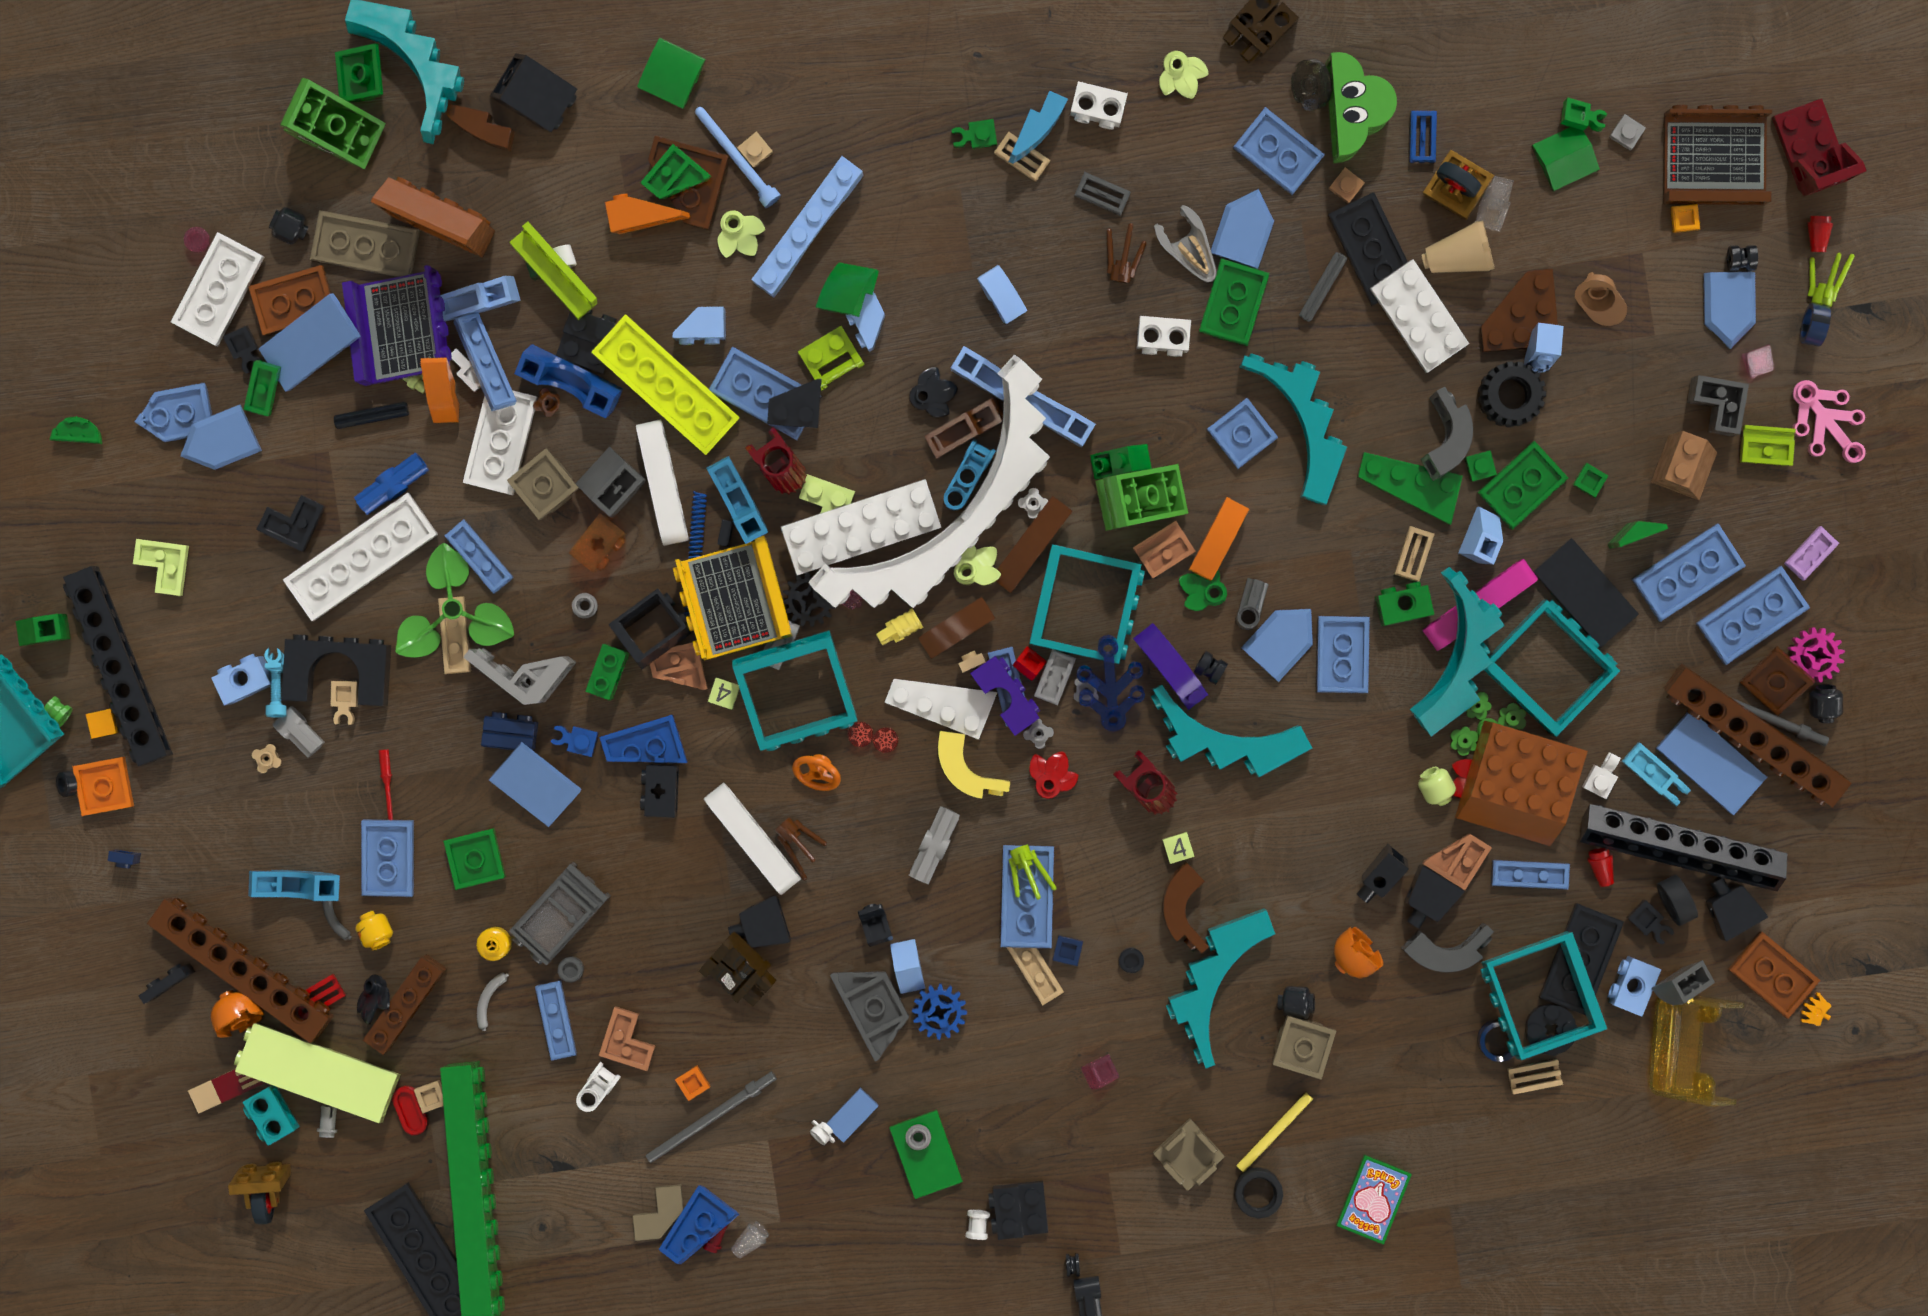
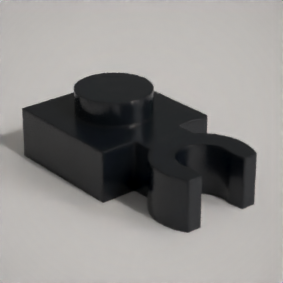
M248 325L223 336L233 358H242V369L246 374L251 372L248 366L249 361H262L260 357L253 353L259 347Z
M1644 899L1626 917L1644 935L1647 936L1652 931L1654 940L1662 945L1665 943L1660 938V933L1663 930H1666L1671 935L1674 934L1671 927L1660 924L1664 917Z

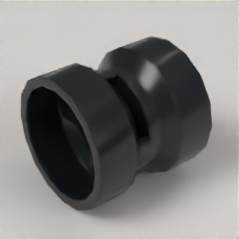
M1738 245L1728 247L1727 268L1729 271H1738L1740 268H1745L1747 271H1755L1757 269L1758 249L1756 245H1747L1745 248H1740Z
M1205 651L1196 665L1194 673L1199 676L1204 675L1208 677V680L1216 685L1228 663L1222 659H1215L1213 654Z

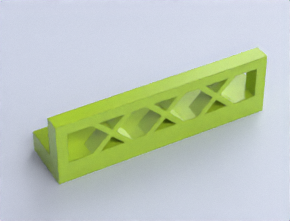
M527 221L522 226L523 231L510 241V245L579 320L597 305V297Z

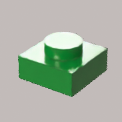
M1491 451L1464 457L1471 482L1497 475Z
M1585 463L1572 485L1589 496L1596 498L1608 475Z

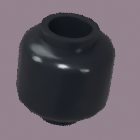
M283 207L280 211L276 209L268 228L272 229L271 234L274 238L293 245L298 239H304L309 226L304 225L306 218L303 214L288 207Z
M1817 685L1809 693L1810 715L1817 718L1820 723L1834 722L1835 718L1843 714L1842 692L1836 689L1835 685Z
M1287 986L1283 991V995H1278V1010L1283 1011L1285 1018L1288 1015L1307 1020L1310 1014H1314L1315 994L1311 993L1308 987Z

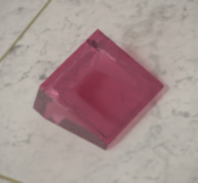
M1770 345L1742 354L1750 378L1775 369Z
M1109 1054L1081 1067L1092 1090L1102 1088L1119 1078Z

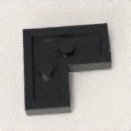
M301 495L291 517L267 507L256 530L304 552L326 506Z

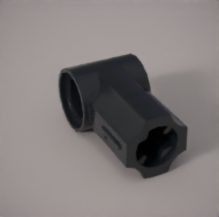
M1099 1277L1073 1279L1076 1302L1079 1303V1315L1102 1316Z

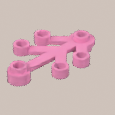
M1808 380L1797 383L1793 389V398L1799 404L1797 422L1792 427V429H1796L1794 435L1802 437L1809 433L1810 427L1807 424L1809 408L1816 415L1813 442L1808 446V453L1813 457L1824 454L1825 445L1823 443L1826 427L1842 447V455L1847 462L1856 463L1863 460L1865 457L1864 446L1858 442L1852 443L1834 420L1848 421L1852 425H1859L1865 420L1864 412L1858 409L1853 411L1827 409L1819 402V400L1833 401L1836 405H1844L1849 401V393L1846 390H1820L1815 383ZM1803 389H1807L1809 392L1807 398L1801 395ZM1838 393L1844 395L1843 402L1837 400ZM1854 413H1858L1860 415V420L1858 422H1855L1853 420ZM1799 424L1805 428L1802 434L1797 431ZM1815 444L1820 446L1818 454L1813 451ZM1851 448L1856 451L1854 458L1848 454Z

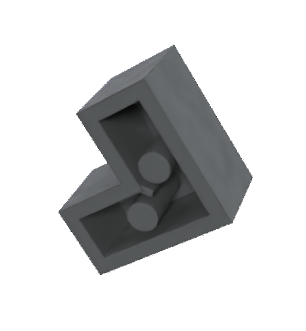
M1698 375L1691 378L1687 403L1712 407L1708 427L1709 433L1732 437L1740 435L1749 384Z

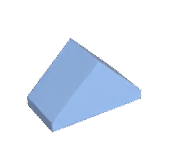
M915 939L890 944L900 994L925 989Z

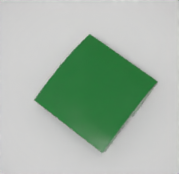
M659 38L637 87L683 109L687 104L694 84L698 81L706 59Z
M838 263L828 276L821 290L816 308L859 317L865 294L873 295L879 270Z

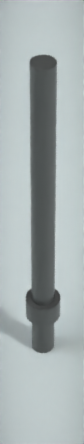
M1693 689L1690 691L1697 695H1699L1700 693L1698 689ZM1734 699L1768 724L1795 734V738L1803 741L1810 740L1824 747L1828 744L1829 737L1812 731L1809 726L1802 723L1797 725Z
M771 1071L756 1082L753 1080L745 1085L744 1090L646 1154L650 1163L654 1162L748 1098H755L761 1094L763 1088L777 1080L775 1074Z

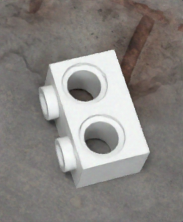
M1078 81L1070 116H1074V120L1077 122L1088 124L1089 121L1098 122L1102 128L1113 130L1114 126L1120 127L1128 93ZM1084 98L1090 99L1093 106L1089 110H1084L1079 106V101ZM1108 104H1112L1117 108L1118 112L1113 116L1105 114L1103 108Z
M1140 316L1136 349H1142V354L1157 355V351H1167L1168 356L1182 357L1183 353L1189 351L1191 320ZM1146 330H1154L1158 335L1157 341L1153 343L1147 342L1144 338V332ZM1175 331L1181 333L1183 342L1178 345L1171 343L1169 339L1170 333Z

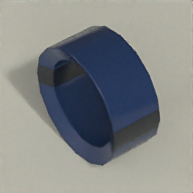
M1814 303L1808 305L1800 328L1801 343L1818 347L1823 344L1831 321V308L1829 306Z
M1498 1019L1488 1021L1478 1032L1477 1043L1479 1049L1492 1061L1504 1062L1510 1060L1514 1056H1511L1509 1050L1497 1055L1491 1054L1486 1049V1034L1492 1028L1500 1026Z

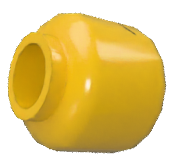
M370 911L360 916L361 921L356 925L355 930L363 947L371 948L374 951L391 942L390 938L393 935V930L384 914H375L374 911Z
M491 927L479 935L476 946L481 957L489 961H496L509 953L512 941L506 930L500 927Z

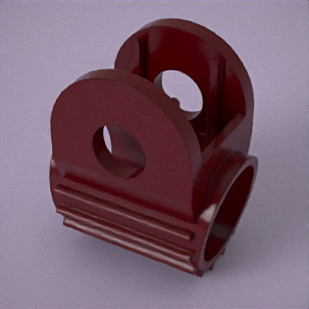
M773 426L769 429V434L773 438L770 442L757 451L752 444L746 446L745 449L776 491L779 490L781 494L787 493L788 495L791 492L796 493V490L801 489V485L806 483V469ZM781 449L785 455L768 467L765 463L766 456L773 450Z
M1137 750L1135 757L1140 761L1141 765L1129 777H1126L1120 770L1118 772L1115 771L1113 775L1148 812H1153L1154 815L1157 813L1163 815V812H1169V809L1174 807V802L1177 801V792L1174 790L1175 786L1140 750ZM1151 773V775L1137 788V783L1139 779L1143 775ZM1163 785L1159 796L1154 799H1147L1148 793L1152 788Z

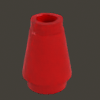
M1810 216V222H1807L1810 252H1826L1833 227L1831 216Z
M1596 848L1589 851V858L1587 860L1599 886L1606 887L1614 884L1613 854L1609 852V849Z

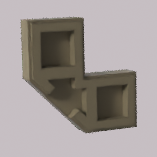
M682 1184L657 1186L655 1189L658 1212L633 1214L635 1241L660 1239L684 1209Z

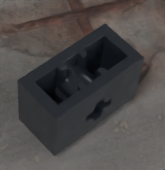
M646 765V770H642L641 785H645V795H641L640 810L644 811V816L677 817L679 766ZM658 784H661V789L666 791L660 798H658L657 793L653 792V789L658 787Z

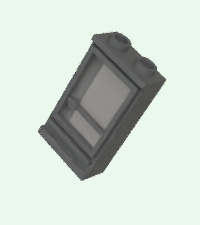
M572 862L509 930L512 934L511 939L520 947L526 946L531 951L530 956L538 964L544 963L548 965L611 897L608 892L604 894L595 885V881L591 877H586L576 868L577 864L575 862Z

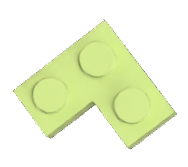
M807 474L806 483L802 487L799 499L821 506L820 514L852 503L855 491Z
M136 539L133 564L158 567L155 593L183 596L189 546Z

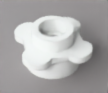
M1031 488L1028 495L1019 499L1018 505L1028 512L1030 518L1034 519L1047 504L1048 500L1039 495L1038 489ZM1035 501L1036 505L1032 506L1031 502Z
M815 1120L811 1122L814 1127L811 1129L810 1134L819 1143L825 1145L828 1141L831 1143L835 1142L831 1136L833 1130L826 1123L821 1122L818 1124Z

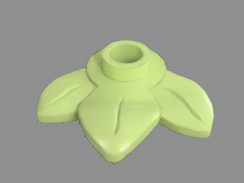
M1172 51L1164 58V71L1159 77V86L1164 95H1168L1176 89L1182 96L1192 99L1197 93V79L1208 76V69L1199 58L1187 57L1181 51ZM1175 59H1179L1181 63L1177 69L1173 67Z
M738 211L726 212L721 218L722 232L718 236V246L721 253L728 258L737 249L745 255L755 256L758 248L755 235L765 231L763 223L755 216H743ZM732 219L738 221L736 228L729 227V222Z
M974 545L971 548H967L961 555V560L954 568L956 580L963 585H970L975 582L985 586L994 583L1001 576V573L993 567L997 559V549L995 547H983L976 550ZM970 569L971 574L967 577L963 576V571Z

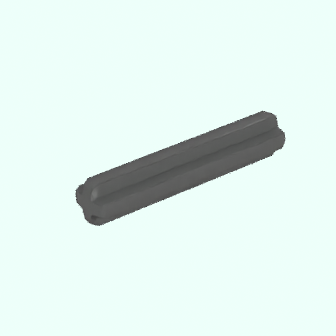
M1336 252L1299 314L1303 320L1310 322L1347 261V257L1343 254Z

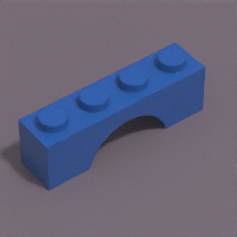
M533 344L523 351L514 373L536 385H551L561 388L577 397L581 401L583 408L604 418H607L615 410L623 391L622 387Z

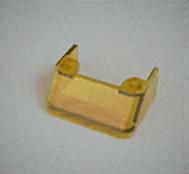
M1695 996L1684 1004L1671 1005L1658 998L1655 1004L1649 1076L1651 1091L1658 1096L1706 1106L1736 1105V1100L1715 1096L1716 1084L1713 1077L1707 1073L1700 1072L1704 1022L1715 1023L1720 1019L1722 1009L1744 1008V1003Z

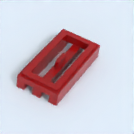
M334 974L306 989L308 993H311L330 981L334 984L312 997V1001L316 1002L336 989L339 994L324 1002L325 1005L329 1006L346 996ZM300 1006L298 1010L299 1016L307 1019L309 1013L304 1014L302 1009L305 1007Z

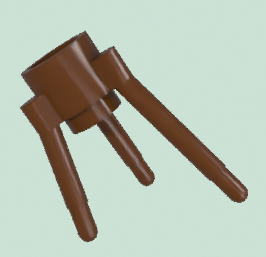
M1132 223L1128 224L1122 259L1116 260L1115 265L1112 230L1110 228L1107 229V273L1111 274V281L1130 283V279L1135 277L1136 268L1147 244L1146 241H1142L1130 268L1131 263L1127 262L1132 237Z
M789 817L775 831L779 835L777 839L782 843L801 878L805 881L807 876L788 842L790 844L794 842L812 863L815 862V858L798 839L801 835L798 830H801L823 846H826L827 842L803 826L798 819L793 821Z

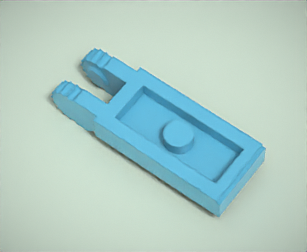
M1639 742L1621 761L1659 795H1663L1676 807L1680 801L1667 790L1668 787L1673 783L1682 793L1688 794L1691 791L1689 787L1677 778L1678 775Z

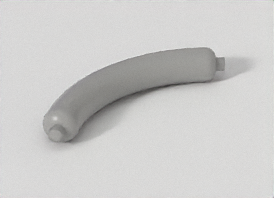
M500 973L486 985L479 998L477 1023L482 1031H486L488 1027L487 1007L489 1000L495 990L507 981L508 973Z

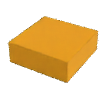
M1698 204L1671 207L1673 233L1700 230Z
M112 709L86 714L91 739L118 733Z

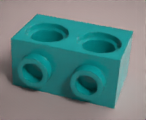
M270 1085L243 1101L245 1115L249 1120L254 1121L257 1126L256 1133L262 1142H266L268 1146L300 1127L280 1091L274 1085ZM259 1099H264L267 1102V1111H263L258 1107ZM271 1121H277L280 1124L281 1130L279 1133L271 1129Z

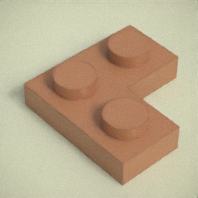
M614 1007L599 1056L648 1071L656 1046L632 1038L639 1017L638 1013Z

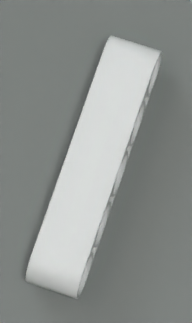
M660 419L636 425L638 439L663 546L688 541L687 527L663 422Z
M724 782L704 798L710 809L780 895L801 880L796 870Z

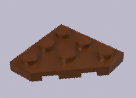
M654 136L648 158L652 168L670 146L674 144L711 175L709 180L669 197L677 210L690 214V218L682 220L684 224L709 230L729 156Z
M1553 269L1532 270L1524 273L1517 284L1481 325L1482 353L1528 348L1531 332L1538 323L1558 325Z

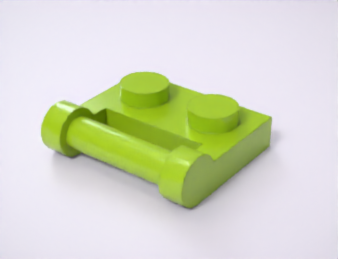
M842 326L798 351L815 380L822 379L821 391L828 387L827 384L856 367L859 369L865 365ZM846 353L850 354L851 359L823 376L820 375L819 369Z

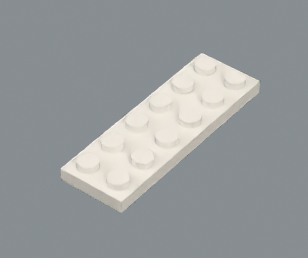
M926 479L781 526L796 575L821 568L824 564L830 565L941 528Z
M406 493L284 578L283 581L310 620L315 621L438 534L410 493Z

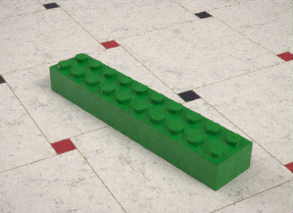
M480 1061L453 1063L441 1067L440 1071L461 1316H501V1312L505 1310L504 1296H500L499 1286H502L503 1278L502 1271L497 1268V1260H500V1247L495 1245V1235L498 1234L497 1219H493L492 1210L496 1209L495 1194H491L490 1184L494 1182L493 1169L489 1168L488 1158H491L492 1150L491 1144L486 1141V1133H489L488 1117L484 1118V1107H487L486 1092H482L481 1082L485 1081L484 1067H480Z

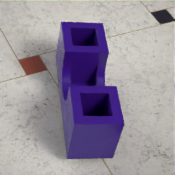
M994 656L970 674L985 694L998 687L1004 688L1009 692L1011 704L1000 716L1015 736L1039 719L1037 713L1040 712V709L1033 699L1027 701L1022 692L1026 689L1018 678L1012 680L1007 672L1011 668L1003 657L998 660Z

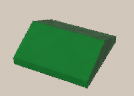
M374 43L335 52L340 98L350 103L371 101L383 95L378 44Z
M1570 127L1532 145L1552 191L1600 170L1592 144L1583 130Z
M1642 521L1627 523L1608 543L1609 549L1622 547L1668 529V526L1662 523Z

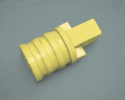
M913 608L903 613V615H899L896 619L885 623L887 627L876 634L882 645L892 640L897 643L918 629L924 628Z

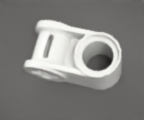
M602 1062L587 1079V1083L577 1096L576 1103L582 1111L590 1112L596 1109L621 1077L619 1075L615 1076L604 1068ZM584 1093H591L595 1096L594 1105H586L583 1102Z

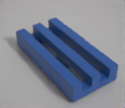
M1437 111L1410 112L1409 163L1436 162ZM1417 116H1420L1419 156H1416ZM1426 117H1430L1429 156H1425Z

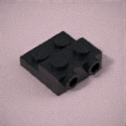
M590 310L578 320L570 312L563 329L564 334L556 356L576 365L605 374L607 366L592 351L613 329L617 319L605 314L599 318L593 316V310Z
M1043 1181L993 1186V1193H988L990 1209L995 1208L996 1218L991 1219L992 1234H998V1240L1048 1233Z

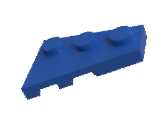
M673 715L599 737L607 761L688 763Z
M698 1185L658 1250L676 1264H682L740 1214L707 1188Z

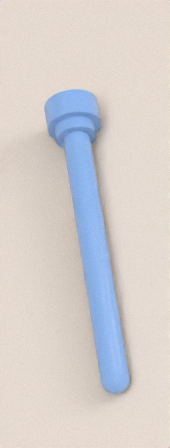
M702 107L696 108V116L758 190L759 201L765 208L772 206L781 197L780 193L775 187L771 188L770 185L767 186L705 109Z

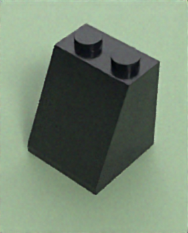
M515 53L489 97L543 130L552 132L553 129L557 130L564 119L562 114L565 109L570 108L575 102L577 88L529 56Z

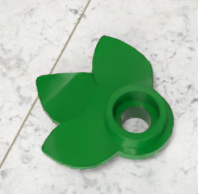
M1218 570L1212 581L1196 573L1186 574L1179 578L1182 589L1189 595L1184 606L1191 610L1200 611L1208 605H1220L1227 597V589L1220 582ZM1215 588L1218 590L1219 595L1217 598L1210 596L1211 589Z

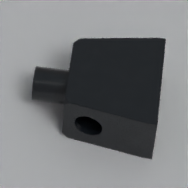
M1387 843L1363 873L1362 882L1364 885L1356 894L1366 903H1369L1376 894L1383 898L1409 870L1407 858ZM1376 877H1383L1382 880H1375Z
M1419 864L1404 901L1414 908L1407 922L1419 929L1427 916L1439 922L1465 891Z
M1720 877L1709 883L1716 895L1708 899L1706 904L1721 940L1727 942L1768 918L1764 910L1742 885L1734 884L1729 887L1726 880Z
M778 894L772 895L739 913L741 923L728 927L730 935L735 931L741 938L746 937L747 943L751 947L783 944L791 941Z

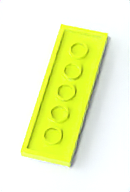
M626 314L592 351L600 361L705 455L740 418Z

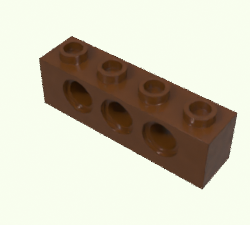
M427 954L422 956L391 999L389 1009L381 1013L362 1041L382 1055L389 1052L447 968Z

